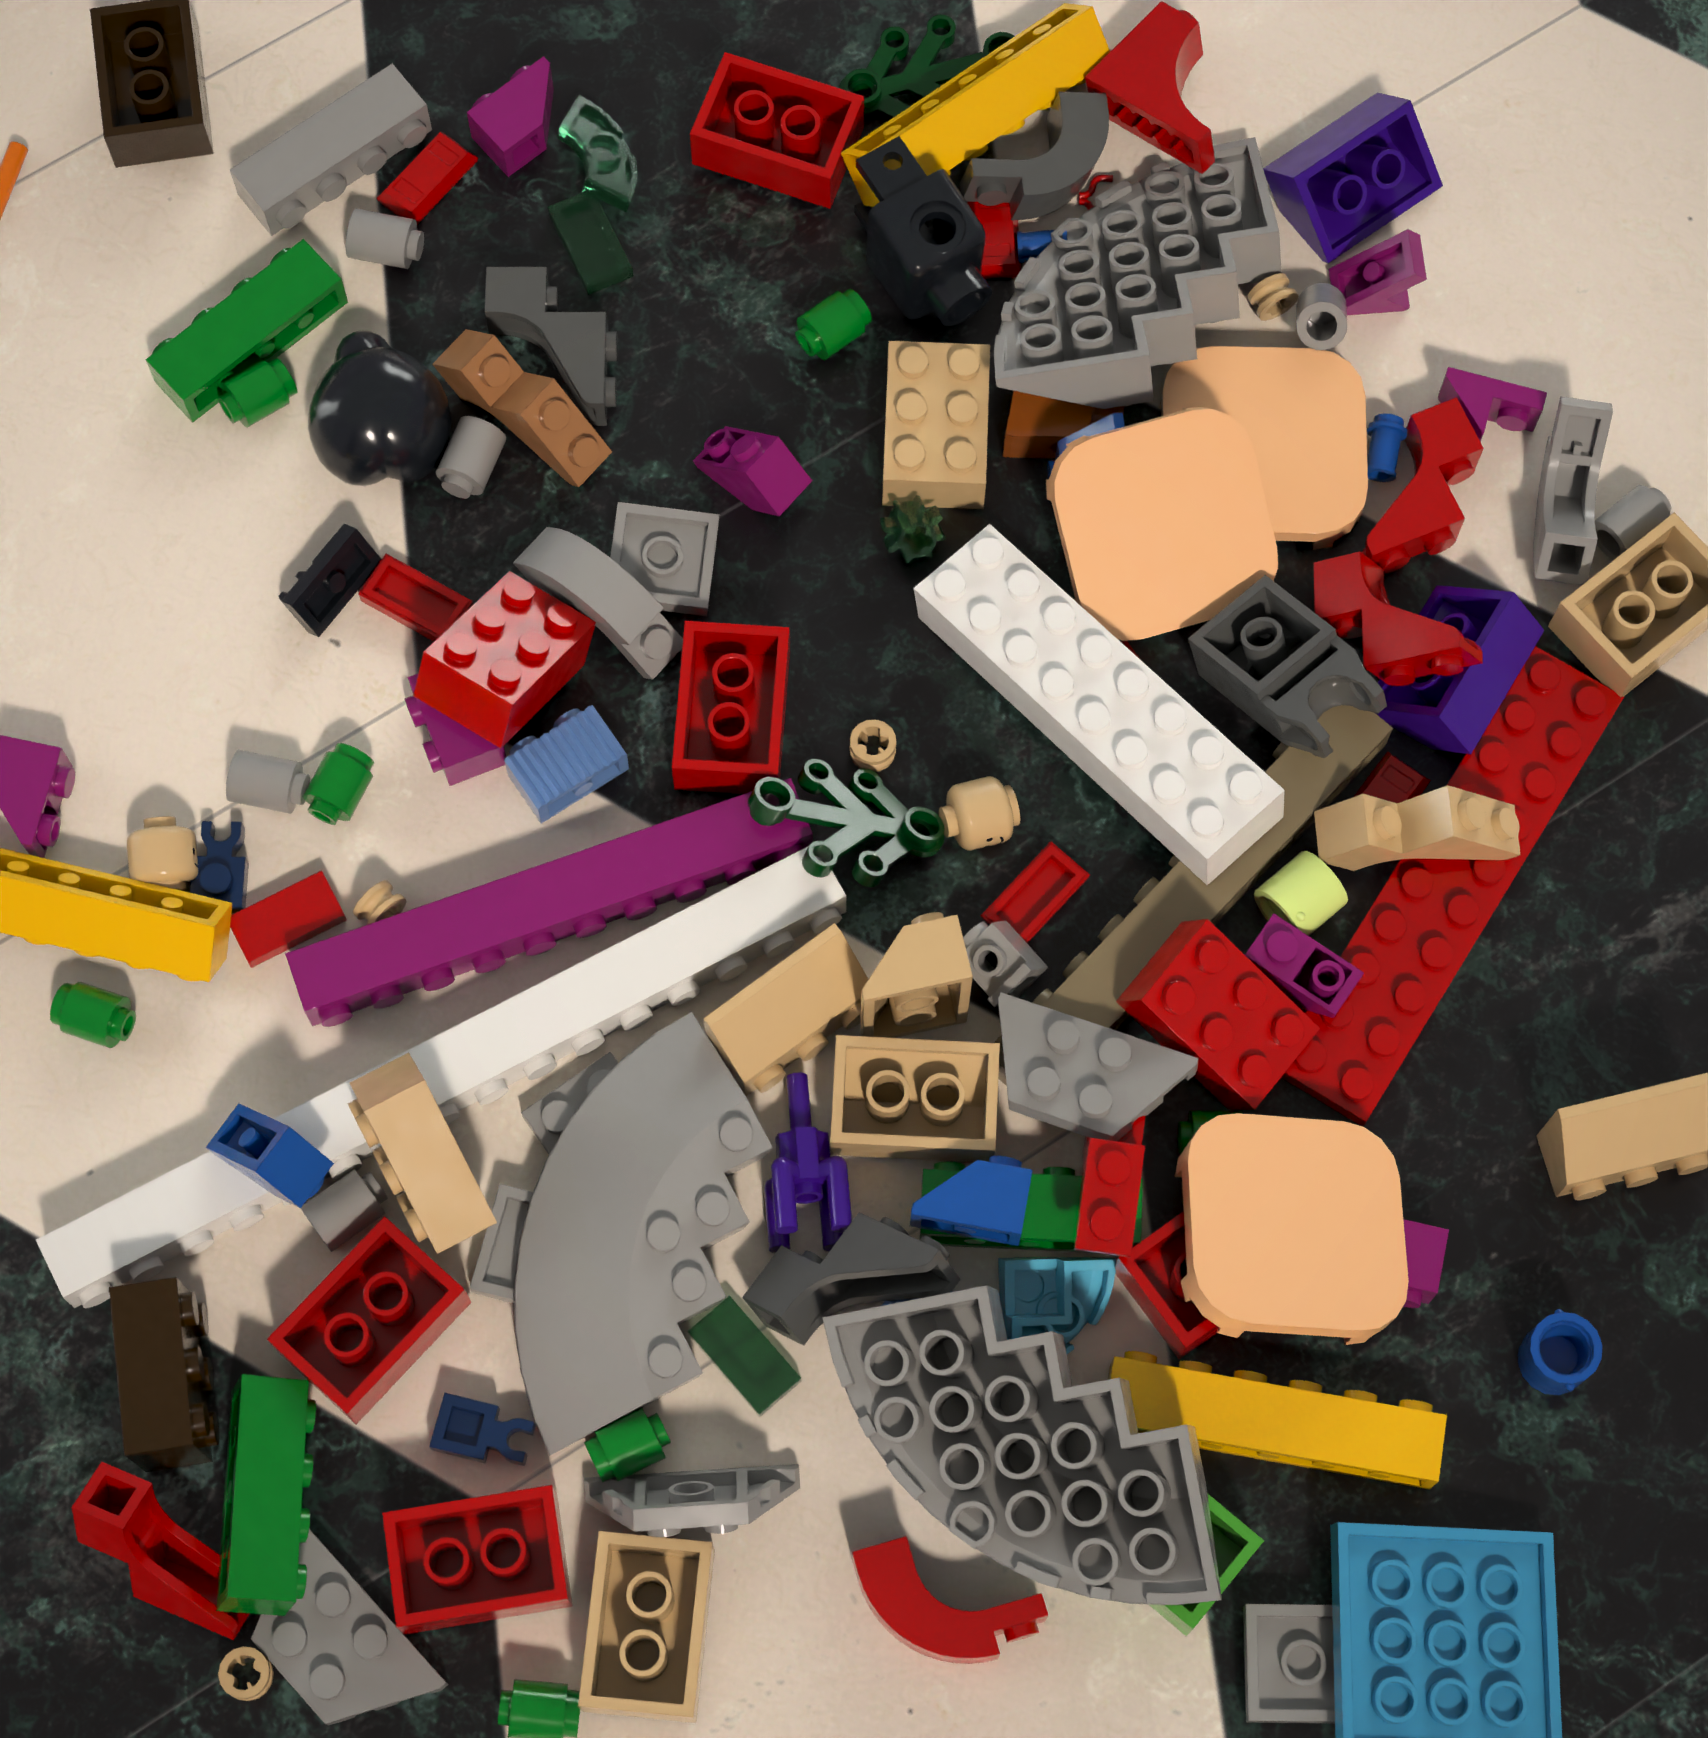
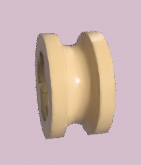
M1284 273L1274 274L1265 278L1248 293L1247 299L1251 305L1259 306L1256 314L1260 320L1274 319L1288 311L1297 302L1299 295L1295 289L1287 288L1290 281Z
M876 719L866 720L859 723L852 730L850 736V757L856 766L860 769L864 768L879 772L886 769L893 762L896 754V735L888 724ZM868 736L879 737L880 745L887 748L883 750L879 747L877 755L867 754L866 746L859 743L863 741L867 744Z
M384 880L371 887L360 898L354 907L353 914L359 920L366 918L368 925L400 914L407 901L402 894L393 895V886Z
M243 1646L233 1649L225 1655L220 1663L218 1676L220 1685L226 1693L238 1700L252 1701L259 1699L267 1693L273 1682L274 1671L272 1663L263 1653L255 1648ZM253 1658L255 1659L253 1668L261 1673L260 1679L256 1685L247 1682L248 1689L246 1690L237 1689L239 1679L232 1675L233 1668L237 1663L245 1666L244 1659Z

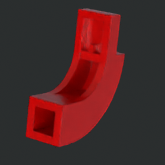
M907 1536L852 1552V1562L862 1594L877 1620L898 1641L910 1649L936 1660L961 1664L984 1663L997 1660L1000 1656V1651L995 1636L1004 1634L1007 1643L1031 1637L1039 1633L1037 1624L1045 1622L1048 1617L1042 1593L980 1611L958 1610L941 1603L929 1593L921 1582Z

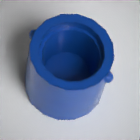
M1556 1309L1554 1314L1547 1316L1524 1337L1518 1349V1365L1523 1378L1532 1388L1550 1395H1562L1572 1392L1597 1370L1602 1359V1342L1598 1331L1588 1320L1575 1313H1566L1562 1309Z

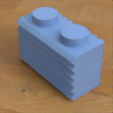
M593 705L588 706L584 711L576 708L564 713L555 721L554 728L549 733H544L538 739L535 736H529L520 740L511 748L509 756L504 760L510 780L514 783L541 824L629 769L626 752Z

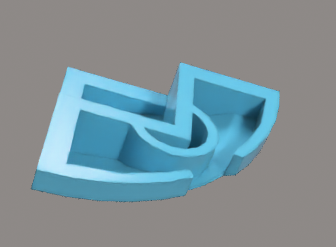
M1099 1257L998 1258L999 1296L1007 1340L1054 1331L1063 1335L1066 1354H1069L1074 1350L1073 1344L1069 1342L1079 1334L1087 1323L1097 1325L1104 1313L1113 1289L1116 1259Z

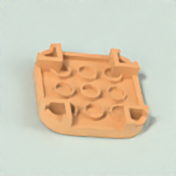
M1209 346L1197 348V359L1176 362L1166 373L1159 406L1161 416L1183 411L1182 408L1205 407L1231 415L1246 429L1255 450L1276 541L1312 542L1313 550L1332 547L1334 541L1349 533L1355 524L1359 522L1368 491L1366 395L1361 376L1349 361L1334 352L1312 348Z
M1205 407L1182 408L1183 411L1089 437L1082 436L1066 444L1067 448L1055 460L1049 479H1046L1047 500L1052 502L1074 591V600L1118 640H1141L1209 621L1264 575L1274 581L1278 570L1277 544L1255 450L1246 429L1231 415Z
M1235 1113L1218 1115L1201 1125L1178 1157L1175 1177H1182L1187 1275L1181 1280L1185 1301L1192 1300L1202 1316L1219 1327L1217 1333L1238 1338L1244 1331L1344 1337V1345L1365 1343L1370 1337L1386 1328L1397 1317L1406 1302L1409 1280L1400 1175L1395 1158L1383 1140L1363 1126L1333 1120Z

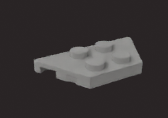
M1000 992L998 997L1008 1105L1011 1111L1090 1138L1118 1141L1132 1129L1136 1119L1150 1114L1163 1102V1096L1184 1078L1187 1081L1191 1079L1198 1069V1058L1002 992Z
M799 1464L634 1474L620 1481H617L616 1477L604 1483H602L600 1477L584 1478L585 1501L632 1531H647V1534L652 1537H670L679 1534L683 1528L704 1527V1530L708 1533H728L738 1529V1525L752 1523L800 1489Z
M309 1529L306 1542L299 1544L298 1564H306L307 1581L303 1598L296 1599V1603L285 1616L261 1614L251 1640L319 1718L329 1726L355 1718L356 1715L365 1712L381 1710L397 1705L398 1702L442 1691L449 1684L408 1638L396 1628L391 1619Z

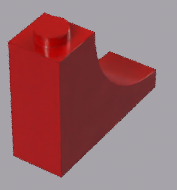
M1161 1L1085 76L1088 93H1106L1110 121L1199 173L1203 174L1215 162L1211 129L1196 119L1181 99L1182 90L1190 71L1203 56L1199 22L1189 12L1177 10Z

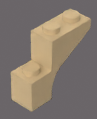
M1449 785L1400 803L1360 794L1314 811L1319 858L1325 864L1351 871L1401 859L1506 860L1520 855L1518 838L1520 826L1515 814V805Z

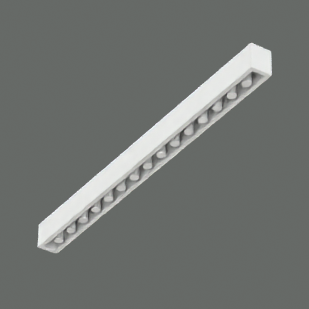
M806 847L274 1118V1120L291 1127L334 1163L324 1176V1180L331 1176L333 1180H339L353 1169L358 1171L363 1165L361 1161L372 1156V1150L381 1146L378 1143L369 1148L348 1106V1103L357 1099L350 1082L409 1052L425 1079L447 1125L459 1118L460 1110L477 1101L480 1105L494 1102L508 1092V1085L526 1076L529 1080L540 1078L557 1066V1060L573 1052L576 1055L589 1053L604 1043V1036L623 1027L625 1031L638 1028L652 1018V1011L670 1002L672 1006L682 1005L700 993L699 987L717 978L720 982L731 980L747 969L748 962L763 954H766L768 958L780 955L794 945V939L810 930H813L816 934L821 933L832 924L839 923L842 919L841 914L846 912V894L833 871L828 876L822 878L812 876L806 872L802 866V857L808 848ZM815 856L818 860L825 862L822 858ZM209 1151L36 1239V1242L62 1297L74 1308L83 1305L84 1308H90L110 1298L109 1287L119 1286L131 1279L134 1282L147 1280L164 1269V1262L181 1253L184 1256L198 1254L214 1243V1236L232 1227L234 1231L251 1227L264 1217L263 1211L281 1202L283 1205H291V1203L276 1197Z

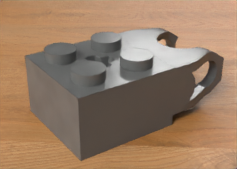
M1266 575L1188 638L1200 677L1283 744L1310 752L1315 756L1326 758L1333 752L1329 745L1330 735L1317 721L1325 711L1332 707L1347 705L1359 710L1379 713L1387 707L1384 690L1365 670L1356 650L1337 636L1335 628Z

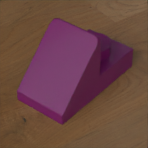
M1409 229L1328 269L1330 284L1338 288L1345 297L1347 315L1408 310L1410 304L1407 289L1427 280L1420 234Z
M1448 367L1439 390L1438 400L1440 403L1457 397L1481 442L1487 420L1495 422L1501 428L1509 431L1526 430L1533 432L1543 411L1547 392Z

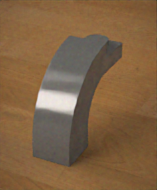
M1059 92L1046 117L1049 151L1039 157L1027 160L971 158L960 182V193L966 202H979L986 206L1009 203L1011 220L1037 218L1066 205L1085 185L1106 144L1109 130V110L1106 93Z

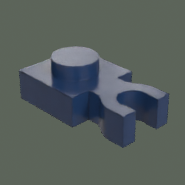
M202 821L201 837L207 848V856H197L198 875L190 883V893L231 902V913H237L246 908L249 863L246 857H236L237 852L244 843L245 827L242 822H231L230 837L224 841L214 840L216 828L213 822Z
M444 1393L429 1447L433 1451L481 1463H486L490 1449L498 1451L510 1463L525 1466L528 1455L523 1451L512 1450L509 1447V1439L517 1432L533 1436L536 1424L534 1421L522 1418H515L505 1422L497 1421L500 1412L499 1406Z

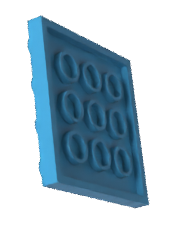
M1337 1522L1330 1525L1335 1738H1562L1553 1533Z

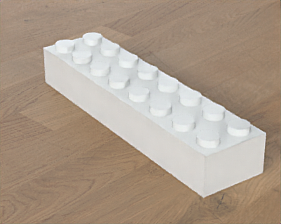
M991 524L987 525L914 588L918 618L1206 885L1210 884L1283 818L1285 790Z

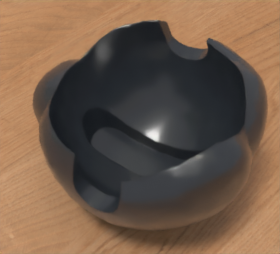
M356 331L342 339L336 349L334 363L319 380L308 412L309 436L319 461L329 472L343 482L357 486L372 485L386 478L403 482H414L426 477L442 459L452 428L448 399L439 379L419 360L405 352L391 348L385 339L371 331Z

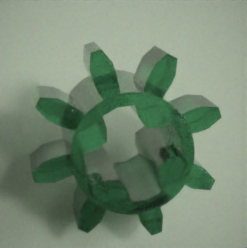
M916 495L913 501L900 503L894 500V508L890 512L889 517L880 518L879 521L884 532L888 534L883 539L888 552L892 553L900 548L906 563H910L913 558L933 557L932 550L936 542L943 541L946 538L941 526L937 525L943 519L937 506H931L925 510L919 495Z

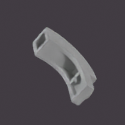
M1560 396L1552 436H1548L1537 498L1533 541L1535 579L1583 585L1588 581L1598 540L1595 527L1596 491L1613 415L1612 403Z
M546 527L513 562L531 584L596 622L595 626L611 640L643 678L653 680L682 649L683 638L660 613L663 606L618 563L577 535L562 529Z

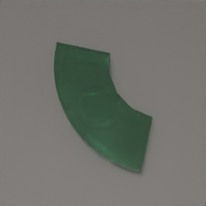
M578 95L559 127L557 138L570 146L583 163L586 178L582 191L627 213L637 184L636 157L631 154L628 145L622 137L623 130L612 117L590 100Z

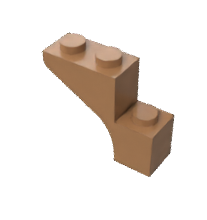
M465 329L432 364L462 401L475 404L500 420L555 472L573 486L580 487L612 453L611 449L554 378L524 372L493 334Z

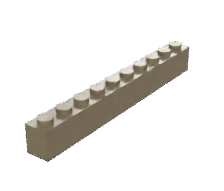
M1341 705L1325 711L1317 720L1330 735L1329 745L1333 752L1326 758L1315 756L1310 752L1287 746L1281 742L1272 754L1276 761L1265 773L1285 790L1283 818L1208 885L1173 855L1168 863L1172 867L1170 872L1161 881L1152 877L1134 897L1133 901L1137 906L1124 919L1120 914L1114 916L1098 935L1102 943L1090 955L1084 951L1080 952L1063 971L1062 975L1066 980L1054 993L1048 988L1045 989L1032 1003L1117 1030L1130 1015L1116 1000L1182 921L1208 919L1216 926L1315 821L1314 811L1328 807L1386 746L1393 728L1374 712L1359 710L1353 706ZM1000 1035L994 1042L1000 1043L998 1079L1006 1085L1002 1036Z

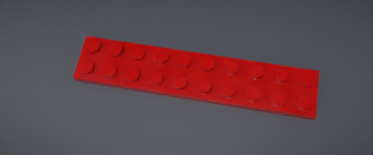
M1537 646L1534 647L1472 754L1464 756L1447 784L1515 805V814L1520 826L1518 834L1520 855L1506 860L1401 859L1340 956L1364 972V975L1334 1018L1306 1011L1305 1014L1320 1029L1281 1078L1364 1127L1621 704L1624 696L1620 697L1614 690Z

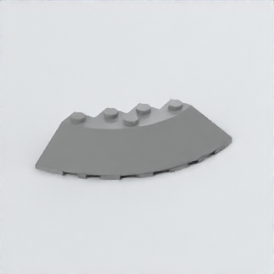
M1255 137L1213 146L1215 162L1203 174L1184 163L1171 168L1167 162L1150 167L1151 176L1132 185L1127 180H1124L1095 197L1096 206L1086 211L1079 218H1067L1051 233L1052 242L1037 258L1030 257L1014 281L1015 291L1010 301L1004 302L1001 311L1002 322L998 335H996L994 346L996 387L1101 409L1154 401L1151 366L1197 359L1195 325L1240 318L1238 284L1260 282L1269 276L1281 273L1279 228ZM1067 230V240L1062 239V234Z
M692 1012L652 1035L625 1056L592 1089L568 1121L544 1164L529 1202L519 1241L514 1280L515 1339L521 1375L531 1413L549 1456L594 1433V1431L687 1384L703 1373L678 1325L720 1304L726 1298L703 1250L740 1232L748 1225L750 1221L735 1195L727 1176L766 1157L773 1147L748 1099Z
M987 1285L822 1317L832 1361L841 1385L846 1389L850 1403L859 1418L858 1422L866 1437L871 1440L874 1447L887 1463V1468L902 1487L915 1500H918L932 1516L945 1525L950 1532L972 1548L979 1550L999 1564L1014 1570V1572L1038 1583L1090 1598L1149 1605H1181L1222 1600L1207 1487L1194 1426L1186 1424L1138 1433L1128 1380L1119 1377L1072 1386L1063 1335L1050 1331L1007 1340L999 1291Z

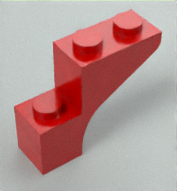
M1457 397L1410 416L1406 427L1407 438L1405 442L1413 459L1414 477L1368 534L1365 548L1362 551L1364 555L1382 567L1384 573H1391L1402 568L1410 561L1411 557L1427 551L1429 555H1435L1447 550L1455 544L1464 523L1465 517L1448 485L1458 484L1475 472L1484 447Z
M1355 552L1314 562L1315 614L1335 628L1338 637L1358 638L1362 636L1363 666L1366 670L1384 681L1385 684L1405 686L1414 683L1417 677L1431 674L1452 676L1463 672L1464 667L1483 663L1481 647L1473 640L1464 638L1462 632L1454 626L1391 606L1384 586V569L1363 553Z
M1146 1116L1136 1119L1132 1129L1118 1141L1085 1136L1082 1159H1084L1074 1250L1131 1257L1145 1145H1142Z
M101 1461L71 1507L77 1541L128 1563L133 1597L234 1640L250 1613L216 1611L220 1555L177 1525L164 1512L155 1497L151 1482Z

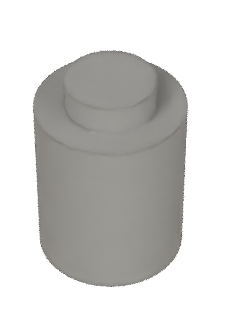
M357 208L353 211L346 235V255L348 258L404 269L410 267L412 260H420L424 247V232L417 230L415 219Z
M1326 283L1311 285L1300 294L1297 300V334L1300 340L1309 348L1315 350L1331 349L1337 346L1346 335V300L1342 292L1333 285Z
M472 416L461 417L436 470L437 477L442 481V488L451 495L464 499L469 498L470 495H481L506 442L505 434L499 428L483 419Z
M1643 485L1636 486L1595 520L1598 538L1597 546L1610 559L1615 560L1671 515V504L1668 498L1656 488H1648Z
M237 750L228 771L226 798L230 802L291 814L296 804L304 805L303 794L310 783V776L303 773L301 762Z
M353 1169L305 1203L300 1209L332 1252L386 1214L380 1204L387 1200L388 1197L370 1172L360 1177L356 1170Z

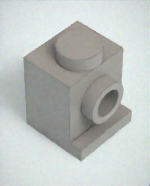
M984 921L980 922L963 937L973 979L989 996L988 1000L994 1007H998L1000 992L1018 998L1048 968L1007 921L993 922L989 926ZM991 951L998 958L996 968L985 958Z

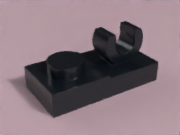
M343 524L314 558L312 565L307 571H300L296 574L295 577L298 581L288 593L281 592L278 597L308 633L320 637L371 576L382 559L356 528Z

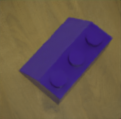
M1378 92L1263 168L1280 213L1319 258L1326 263H1330L1443 186L1411 100Z
M1436 585L1419 615L1457 628L1462 632L1464 638L1473 640L1481 647L1483 663L1464 667L1463 672L1452 676L1431 674L1417 677L1414 683L1405 686L1387 685L1379 679L1377 683L1384 690L1387 707L1376 714L1391 727L1431 749L1471 755L1525 662L1531 655L1544 629L1514 592Z

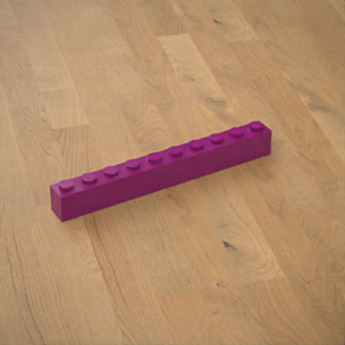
M792 779L783 780L794 791L795 799H799ZM751 792L293 950L285 953L304 1012L311 1025L336 1026L351 1019L353 1016L352 1012L372 1005L375 1009L387 1008L401 1002L404 999V994L421 988H424L426 991L439 990L452 984L455 981V976L475 970L476 973L490 972L503 966L506 962L505 959L524 952L529 956L542 954L554 948L556 941L576 934L578 938L590 937L603 931L609 922L624 917L628 920H638L651 915L657 910L656 906L675 899L679 903L690 902L703 896L707 892L706 888L727 882L728 885H733L757 873L756 871L764 869L808 847L813 842V833L809 823L786 818L784 821L772 826H764L757 823L750 815L748 798Z

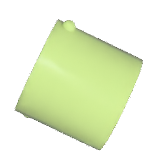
M1301 851L1254 892L1255 902L1267 921H1269L1273 914H1276L1308 936L1348 902L1347 893L1335 873L1320 858L1308 851Z

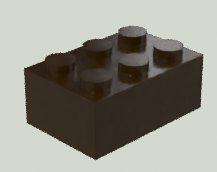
M148 0L91 8L90 16L103 135L115 167L214 154L199 27L190 0Z
M177 1277L109 1287L124 1455L145 1472L213 1462L211 1446L219 1445L220 1435L216 1413L208 1412L206 1391L214 1389V1375L210 1358H203L200 1337L208 1336L209 1333L205 1304L197 1303L195 1293L190 1292Z

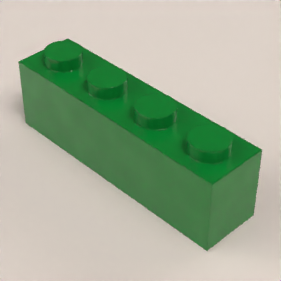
M304 239L292 248H285L279 251L271 260L270 265L253 278L249 277L240 281L233 288L231 294L213 308L210 307L202 310L193 319L189 327L176 337L167 338L155 347L152 355L145 359L155 383L193 423L219 403L218 397L223 394L221 383L261 360L270 362L279 357L346 305L348 300L342 279Z
M938 1162L934 1164L933 1169H923L921 1197L966 1168V1165L958 1162ZM1047 1167L1042 1170V1174H1032L1019 1246L920 1228L919 1240L922 1236H928L942 1246L1095 1253L1074 1250L1082 1176H1076L1075 1170L1068 1167ZM1141 1178L1132 1247L1140 1243L1142 1237L1143 1178Z
M242 1374L231 1391L216 1611L285 1616L296 1603V1599H302L304 1596L307 1567L306 1564H298L299 1544L305 1543L307 1540L310 1526V1511L307 1508H302L303 1487H309L313 1472V1455L305 1453L306 1433H312L316 1418V1401L308 1399L309 1380Z

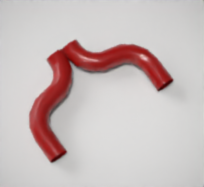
M1103 174L1095 176L1090 181L1088 190L1079 192V205L1085 206L1088 210L1093 208L1094 205L1087 198L1094 194L1098 183L1113 182V175Z

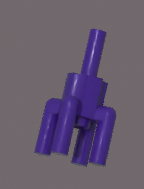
M801 1072L791 1073L786 1076L790 1131L778 1133L775 1137L777 1158L771 1165L772 1178H769L764 1185L769 1251L776 1253L781 1245L791 1249L789 1234L798 1231L796 1203L807 1204L819 1201L823 1250L830 1252L852 1222L847 1163L841 1156L830 1157L828 1132L812 1127L807 1074Z

